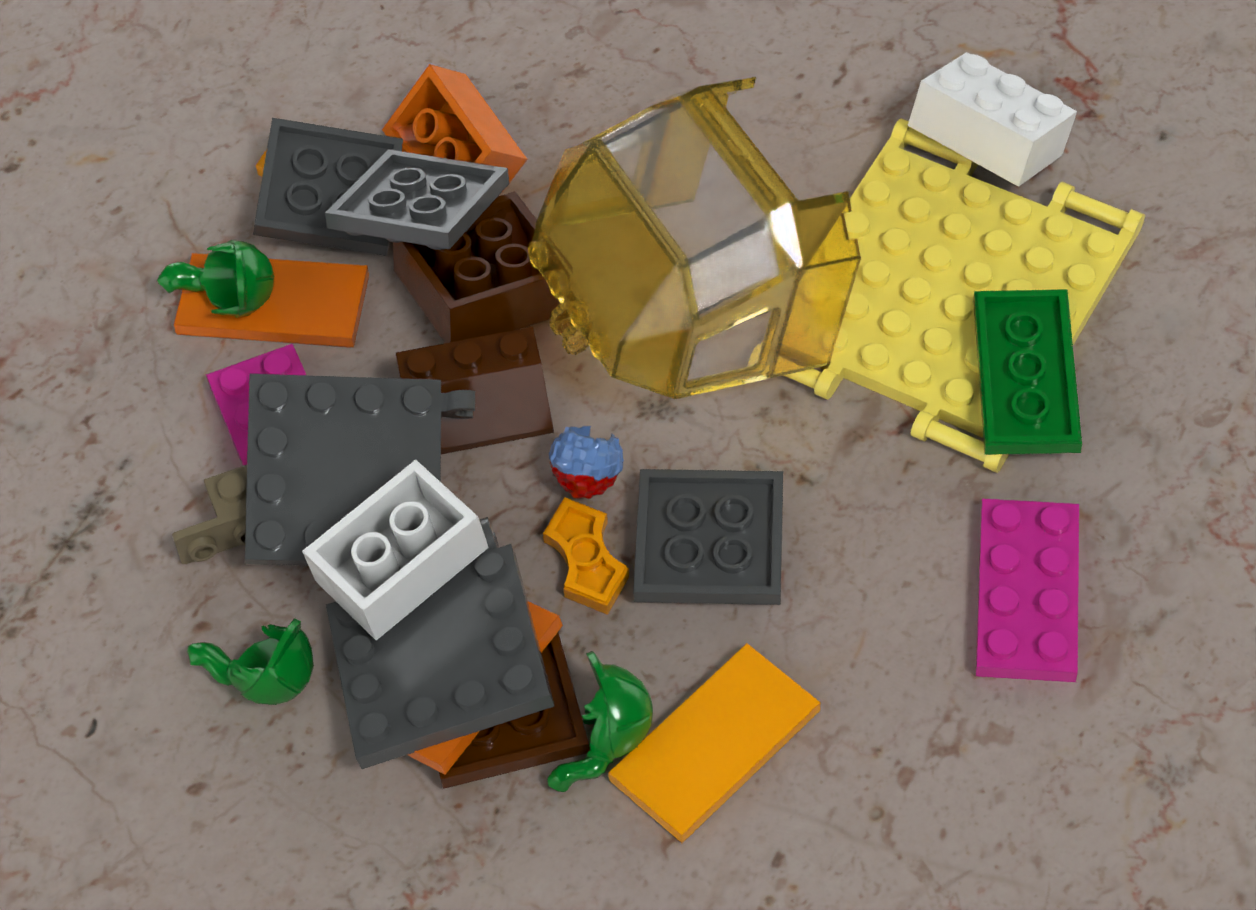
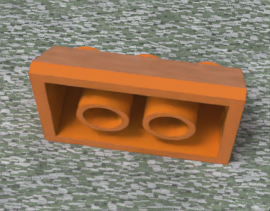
M431 64L428 65L382 129L386 136L403 139L402 152L508 168L509 183L528 160L466 74Z

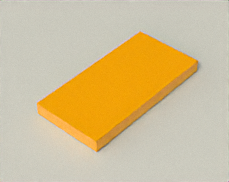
M746 643L656 727L637 748L631 751L608 772L609 781L677 840L683 843L820 712L821 702Z

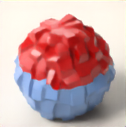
M582 426L581 428L566 427L564 433H561L559 437L554 439L549 451V460L553 476L557 477L558 483L564 488L565 492L571 493L572 497L577 499H591L595 495H602L608 487L614 485L618 474L623 469L624 462L623 449L619 445V438L615 437V435L611 434V438L606 441L605 438L594 439L590 437L591 426Z

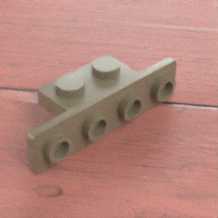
M247 465L204 479L206 490L217 517L172 534L182 564L205 561L219 552L239 545H245Z

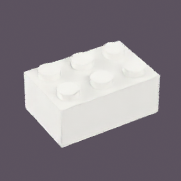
M966 52L921 80L908 126L1019 187L1063 155L1077 111L1064 105L1058 97L1044 94L1027 85L1019 76L1006 74L991 66L985 58Z
M414 460L302 552L315 581L375 640H378L489 547L479 517L423 465Z

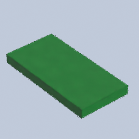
M1068 290L974 291L973 303L985 455L1081 453L1082 436Z

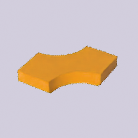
M564 497L543 532L544 543L550 545L562 555L569 569L563 588L564 597L608 615L629 579V568L615 559L604 544L603 535L608 524L607 514Z

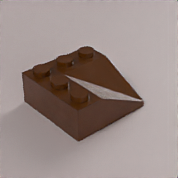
M515 191L498 196L450 249L435 250L427 245L393 242L395 273L445 343L517 330L575 311L576 269Z

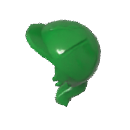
M230 240L227 243L208 247L207 250H212V252L208 254L204 268L195 267L184 262H175L166 265L157 279L158 284L168 293L175 290H188L192 292L205 290L211 304L219 308L211 310L212 313L235 316L236 318L248 316L257 311L269 299L274 287V272L267 256L254 245L237 240Z
M295 618L288 627L269 624L268 628L261 626L262 631L269 638L254 643L238 659L231 660L220 647L213 643H193L187 647L190 665L202 666L217 682L227 686L233 685L241 692L242 696L258 704L277 705L288 702L298 696L307 686L312 676L314 662L309 639L301 629V621Z
M593 651L586 653L600 689L596 692L593 700L584 706L585 714L581 716L584 724L591 725L595 723L590 736V751L586 753V758L560 764L551 772L547 778V784L558 792H566L578 780L600 777L605 773L608 765L613 763L614 759L622 757L638 747L652 724L653 705L650 694L643 682L627 669L614 664H602Z

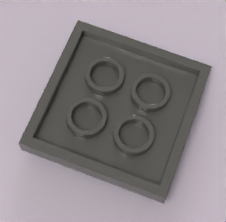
M272 118L253 235L387 256L389 241L386 238L368 235L353 236L345 231L327 229L325 212L388 149L402 151L403 139Z
M388 149L325 212L327 229L345 231L353 236L368 235L386 238L394 243L409 242L427 245L435 250L450 249L509 185L508 168Z
M640 469L633 589L634 602L781 605L783 471Z

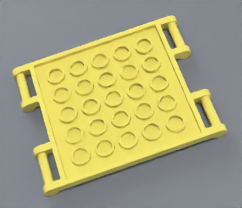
M900 118L893 128L891 137L760 336L749 345L744 363L758 370L761 367L767 368L814 389L815 395L827 400L832 397L844 378L917 409L920 412L913 423L911 436L922 441H926L928 438L984 462V468L998 473L1009 454L985 455L983 441L938 422L940 419L983 438L973 303L974 291L1067 289L1072 342L1074 345L1137 238L1144 223L1145 214L1133 209L1128 213L1075 192L1074 186L1064 182H1060L1048 207L972 177L978 164L909 127V121ZM908 144L956 163L957 166L955 169H951L906 151L904 148ZM1069 208L1117 227L1121 231L1117 235L1064 213ZM777 349L781 352H784L788 355H791L795 358H798L802 361L823 369V371L820 372L818 370H815L809 366H806L802 363H799L795 360L778 354L772 350Z

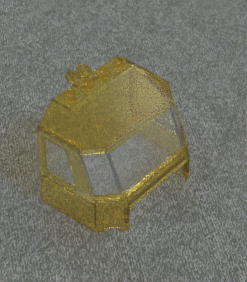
M756 77L699 86L671 95L585 142L564 150L537 218L533 241L529 244L528 254L532 266L540 271L548 283L553 297L561 302L551 311L549 326L555 335L563 336L562 346L568 354L577 355L586 351V348L590 345L593 356L601 361L612 378L672 399H679L830 364L861 260L857 238L849 240L844 213L852 211L849 193L846 191L804 200H798L726 108L729 95L754 88Z

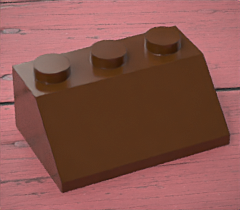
M533 327L396 352L400 378L441 380V393L456 390L475 391L473 418L441 417V455L554 433L542 363Z

